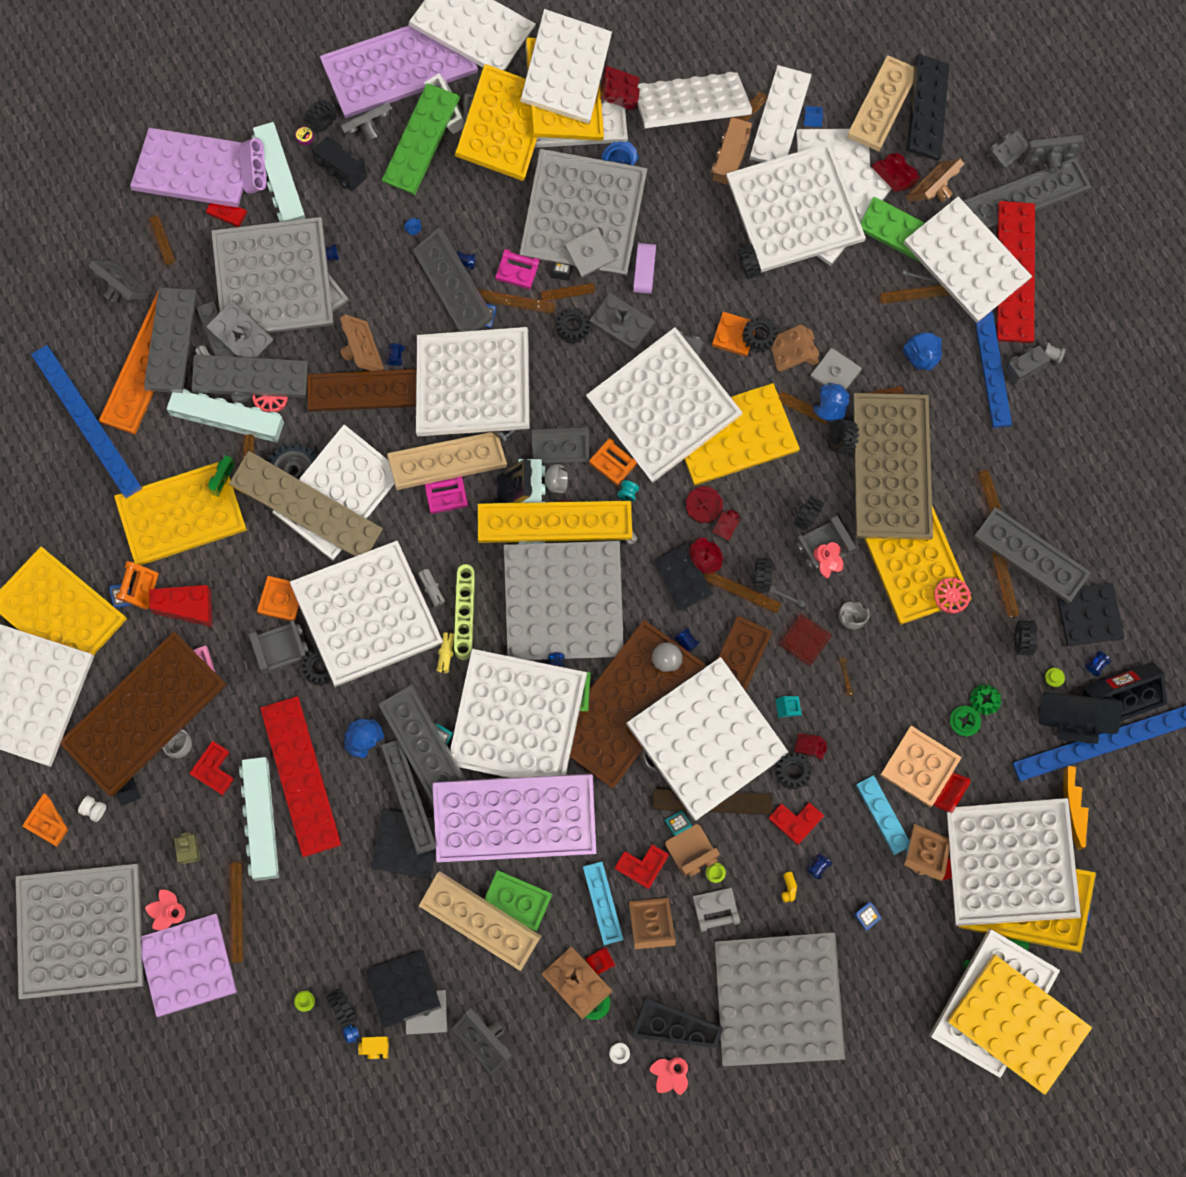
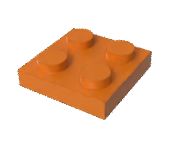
M723 312L712 346L747 357L750 346L746 347V342L743 343L742 333L746 323L751 320Z
M267 576L257 613L286 621H296L300 606L291 588L290 581Z

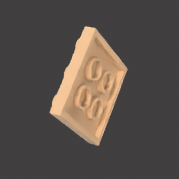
M910 726L880 776L927 806L932 807L962 757L913 726Z

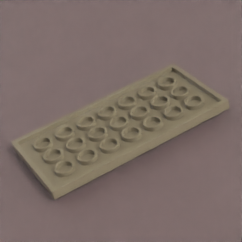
M854 393L853 422L859 428L857 432L859 433V437H857L858 443H855L856 448L854 449L856 538L932 540L929 395Z

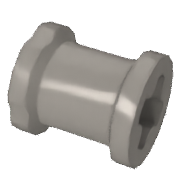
M1048 342L1044 352L1049 359L1060 364L1065 348L1060 349L1051 346V343Z

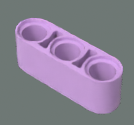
M252 138L242 142L240 145L243 189L249 194L261 191L266 187L264 146L259 138Z
M638 243L634 293L652 294L656 244Z

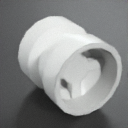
M86 796L79 806L78 813L83 816L87 815L90 817V820L98 822L106 810V804L96 802L93 797Z

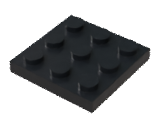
M1113 583L1081 587L1069 604L1056 596L1067 647L1123 640L1125 638Z
M383 809L371 869L431 879L436 849L417 855L404 814ZM426 817L436 844L434 818Z
M424 950L366 969L383 1029L442 1008Z

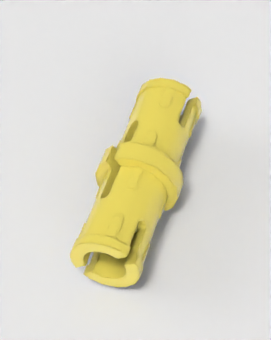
M443 633V642L441 649L438 651L440 656L436 669L440 673H442V670H444V673H449L450 660L454 654L452 651L454 634L452 633L449 635V640L448 633Z

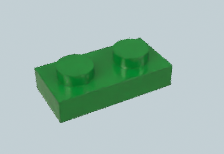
M227 455L218 462L217 472L208 482L209 491L219 497L235 466L233 459Z

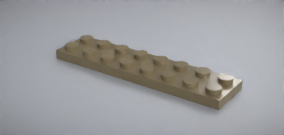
M250 451L247 452L229 483L235 489L354 557L371 551L383 529Z

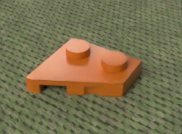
M43 793L22 825L57 847L69 830L49 796Z

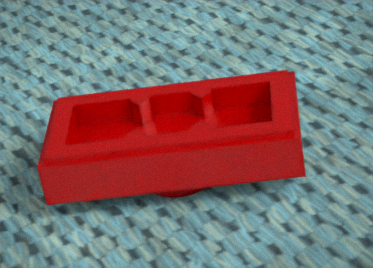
M210 203L206 213L226 223L240 227L247 214V210L240 207Z
M952 772L935 800L934 806L952 814L971 782L970 779Z

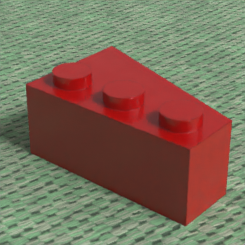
M208 585L149 589V608L154 614L212 628L211 590Z

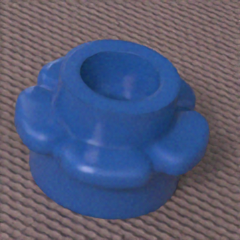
M416 218L408 219L404 225L405 231L410 235L419 233L422 228L421 221Z
M349 1025L343 1028L347 1044L351 1042L356 1043V1038H359L357 1027Z

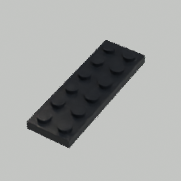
M922 54L915 56L906 151L933 160H939L942 154L949 64Z

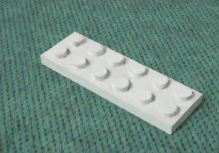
M777 66L751 151V160L763 163L788 155L812 74Z

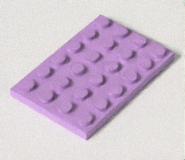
M149 128L130 185L131 190L239 207L244 190L240 161L241 142Z

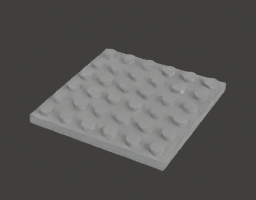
M540 149L519 255L575 266L565 244L598 228L614 258V262L597 271L627 276L647 168Z
M322 217L212 230L220 312L231 300H234L268 333L334 325Z
M620 541L504 545L507 652L509 657L524 660L615 657L623 647Z
M138 864L16 876L18 993L20 1000L144 987Z
M835 933L715 942L720 1026L723 1027L721 1033L723 1066L845 1060Z

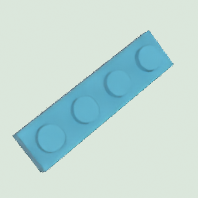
M872 776L856 784L893 855L907 849L909 839L875 777Z
M603 862L584 866L583 870L603 945L623 941Z

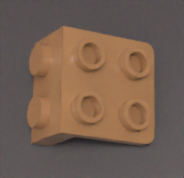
M798 325L777 335L771 349L778 371H785L803 362L811 365L819 363V351L814 345L813 340L815 337L811 329Z
M698 824L667 840L665 843L683 877L687 875L692 877L701 872V867L705 865L707 867L712 866L718 862L717 858L720 856L717 848L713 849Z

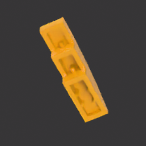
M1067 766L1063 771L1064 799L1068 798L1072 838L1076 849L1081 850L1086 847L1089 808L1081 807L1082 787L1075 786L1076 767Z

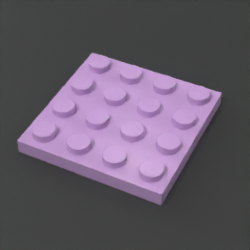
M217 914L141 936L142 959L156 1017L237 993Z

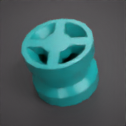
M623 480L621 482L622 488L618 491L617 496L622 500L634 502L636 499L635 493L639 491V486L634 482Z

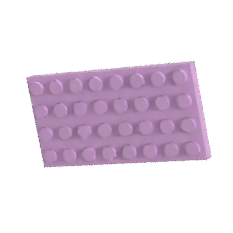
M410 26L320 56L345 119L369 111L384 103H391L423 92L426 86L424 82L439 73L449 83L478 72L476 63Z
M593 774L433 782L437 862L596 854Z

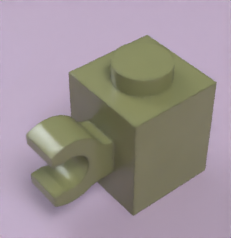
M183 833L179 835V838H174L177 862L179 864L201 861L198 838L195 835Z

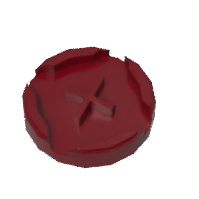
M700 486L688 494L685 502L688 516L694 521L710 523L720 516L723 509V500L715 489L708 486Z
M698 538L691 543L689 548L692 562L702 572L714 574L723 566L722 552L713 541L710 543L707 541V538Z

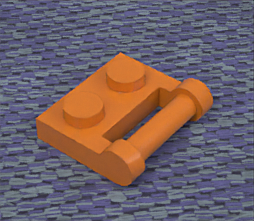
M610 438L589 460V464L617 486L638 464L634 458L616 446ZM611 450L614 454L620 457L628 465L625 467L614 457H612L609 453H607V451Z
M126 561V571L120 591L117 592L115 599L142 609H149V589L155 588L159 573L136 563ZM133 571L137 572V575L134 581L131 595L129 596L127 595V592L131 582Z

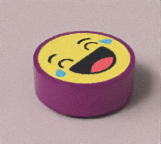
M303 126L297 129L295 136L299 144L309 145L313 142L314 134L309 127Z

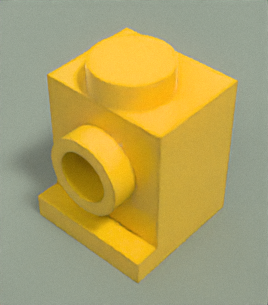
M363 1037L362 1042H359L358 1045L359 1055H367V1059H380V1055H383L384 1059H389V1038Z

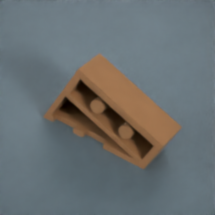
M731 117L728 130L724 132L722 138V148L719 147L716 158H718V161L713 163L711 169L714 181L729 185L726 174L739 170L749 142L752 123Z

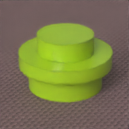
M1051 668L1046 672L1045 681L1049 686L1059 687L1064 683L1065 676L1060 669Z
M715 863L706 868V877L711 882H721L726 875L725 868L720 863Z
M309 991L299 992L294 999L295 1007L302 1012L311 1010L315 1004L313 994Z

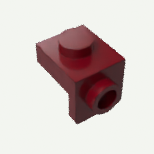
M725 509L712 532L729 541L742 518L739 517L738 512L732 509Z
M798 733L794 752L796 754L815 756L817 759L823 760V756L827 751V742L820 736Z

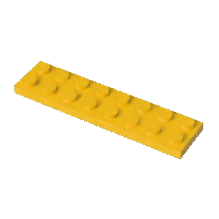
M631 501L478 504V543L632 540Z

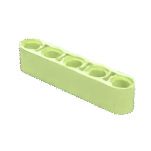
M467 564L460 566L457 571L454 650L455 655L460 660L470 658L473 646L475 574L474 569ZM464 572L471 574L467 579L461 577ZM467 590L470 592V595L462 597L460 595L461 592ZM462 609H468L470 613L466 616H462L460 614V611ZM461 628H468L469 632L467 634L459 633ZM461 646H466L468 648V651L466 653H460L458 652V649Z

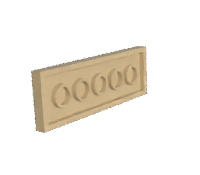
M887 55L848 132L847 138L880 151L911 89L914 66Z
M492 432L387 453L396 490L505 468L507 466L500 439Z
M440 871L436 874L419 907L520 971L541 938V935Z

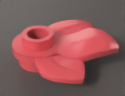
M835 542L819 545L814 550V557L819 562V570L825 578H829L831 571L840 572L843 570V560L839 556L841 547Z
M160 890V901L145 907L147 913L155 919L152 926L155 930L167 929L172 923H179L185 917L184 907L177 902L176 895L168 890ZM178 910V916L173 917L172 911Z
M679 1057L673 1058L670 1061L660 1059L650 1067L649 1071L658 1076L656 1082L658 1093H665L674 1089L677 1094L681 1095L687 1089L688 1080L686 1073L688 1065L684 1059ZM675 1064L681 1065L680 1072L674 1071Z

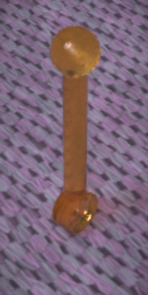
M841 658L839 663L843 668L847 687L846 695L851 697L854 692L851 690L847 674V659Z

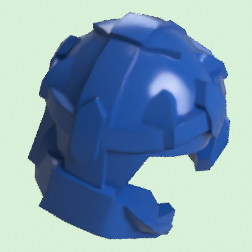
M614 141L601 155L604 161L634 166L639 158L636 148L628 141Z
M930 332L914 335L906 342L903 353L917 370H932L941 360L942 338Z
M829 382L823 385L819 394L821 404L812 407L814 413L826 421L843 419L847 413L849 393L840 384Z
M360 718L351 722L344 733V749L354 757L365 758L368 754L367 750L375 747L376 742H380L384 738L381 725L373 718Z

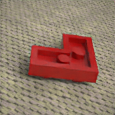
M212 741L189 774L223 796L235 780L219 769L230 752Z
M809 802L797 817L781 804L768 819L795 844L799 845L824 815Z
M651 845L644 859L640 861L624 851L614 869L649 890L669 854Z

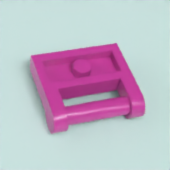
M505 249L495 278L498 281L531 290L540 259L521 256ZM508 259L532 266L531 270L507 263Z
M462 477L425 484L431 514L468 507ZM458 485L456 489L432 493L434 489Z

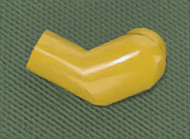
M787 872L783 875L787 885V892H782L781 895L785 903L793 902L797 892V884L793 873Z

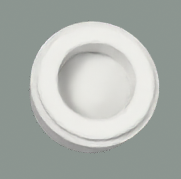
M616 1043L611 1047L609 1055L614 1063L623 1064L629 1059L630 1050L625 1044Z

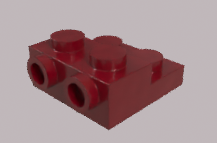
M606 66L603 74L600 99L621 106L624 109L633 110L639 100V77Z
M899 153L889 154L884 160L877 161L872 166L895 193L911 189L920 179L917 171L912 166H909L905 158Z

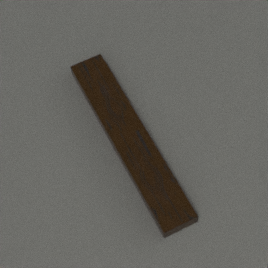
M654 789L653 810L687 811L673 790ZM733 793L708 812L771 815L772 795Z

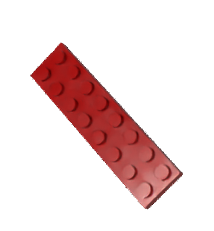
M999 201L997 204V239L1032 277L996 307L997 340L1000 342L1033 343L1035 203Z
M299 697L261 707L302 857L342 846Z

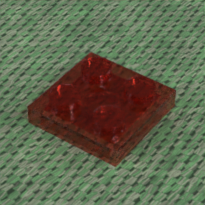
M800 614L779 643V646L811 667L833 635L803 614Z

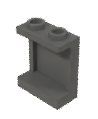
M838 516L831 518L829 523L804 536H797L795 543L797 551L803 553L806 558L804 561L809 570L812 569L814 573L820 571L819 562L814 557V550L819 545H827L830 542L839 544L841 547L839 556L842 559L853 554L856 549Z
M290 620V624L258 635L256 632L249 634L260 670L263 674L304 660L309 650L306 642L301 641L300 635H303L300 624Z

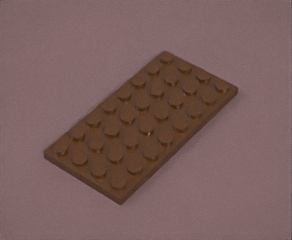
M643 620L590 689L589 712L579 711L570 758L613 790L643 749L626 723L702 671L706 664ZM668 642L680 649L683 659L682 664L676 671L663 672L654 666L651 658L652 651L657 645Z
M173 632L61 740L60 744L110 797H113L227 684Z

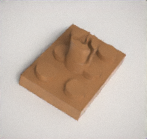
M961 158L940 162L906 195V198L910 202L930 200L935 195L938 196L940 202L945 201L946 196L950 198L953 193L947 186L948 180L960 172L964 162Z
M346 314L340 318L342 329L348 339V345L341 348L343 358L348 361L354 358L355 364L366 370H385L367 321Z
M914 824L910 834L904 865L915 873L919 871L920 875L926 874L931 878L942 881L950 849L949 838Z
M669 898L629 902L635 949L676 945Z
M572 946L542 973V976L582 1020L612 993L608 985Z

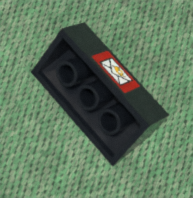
M1154 662L1082 687L1084 697L1122 701L1121 721L1167 704L1165 673Z

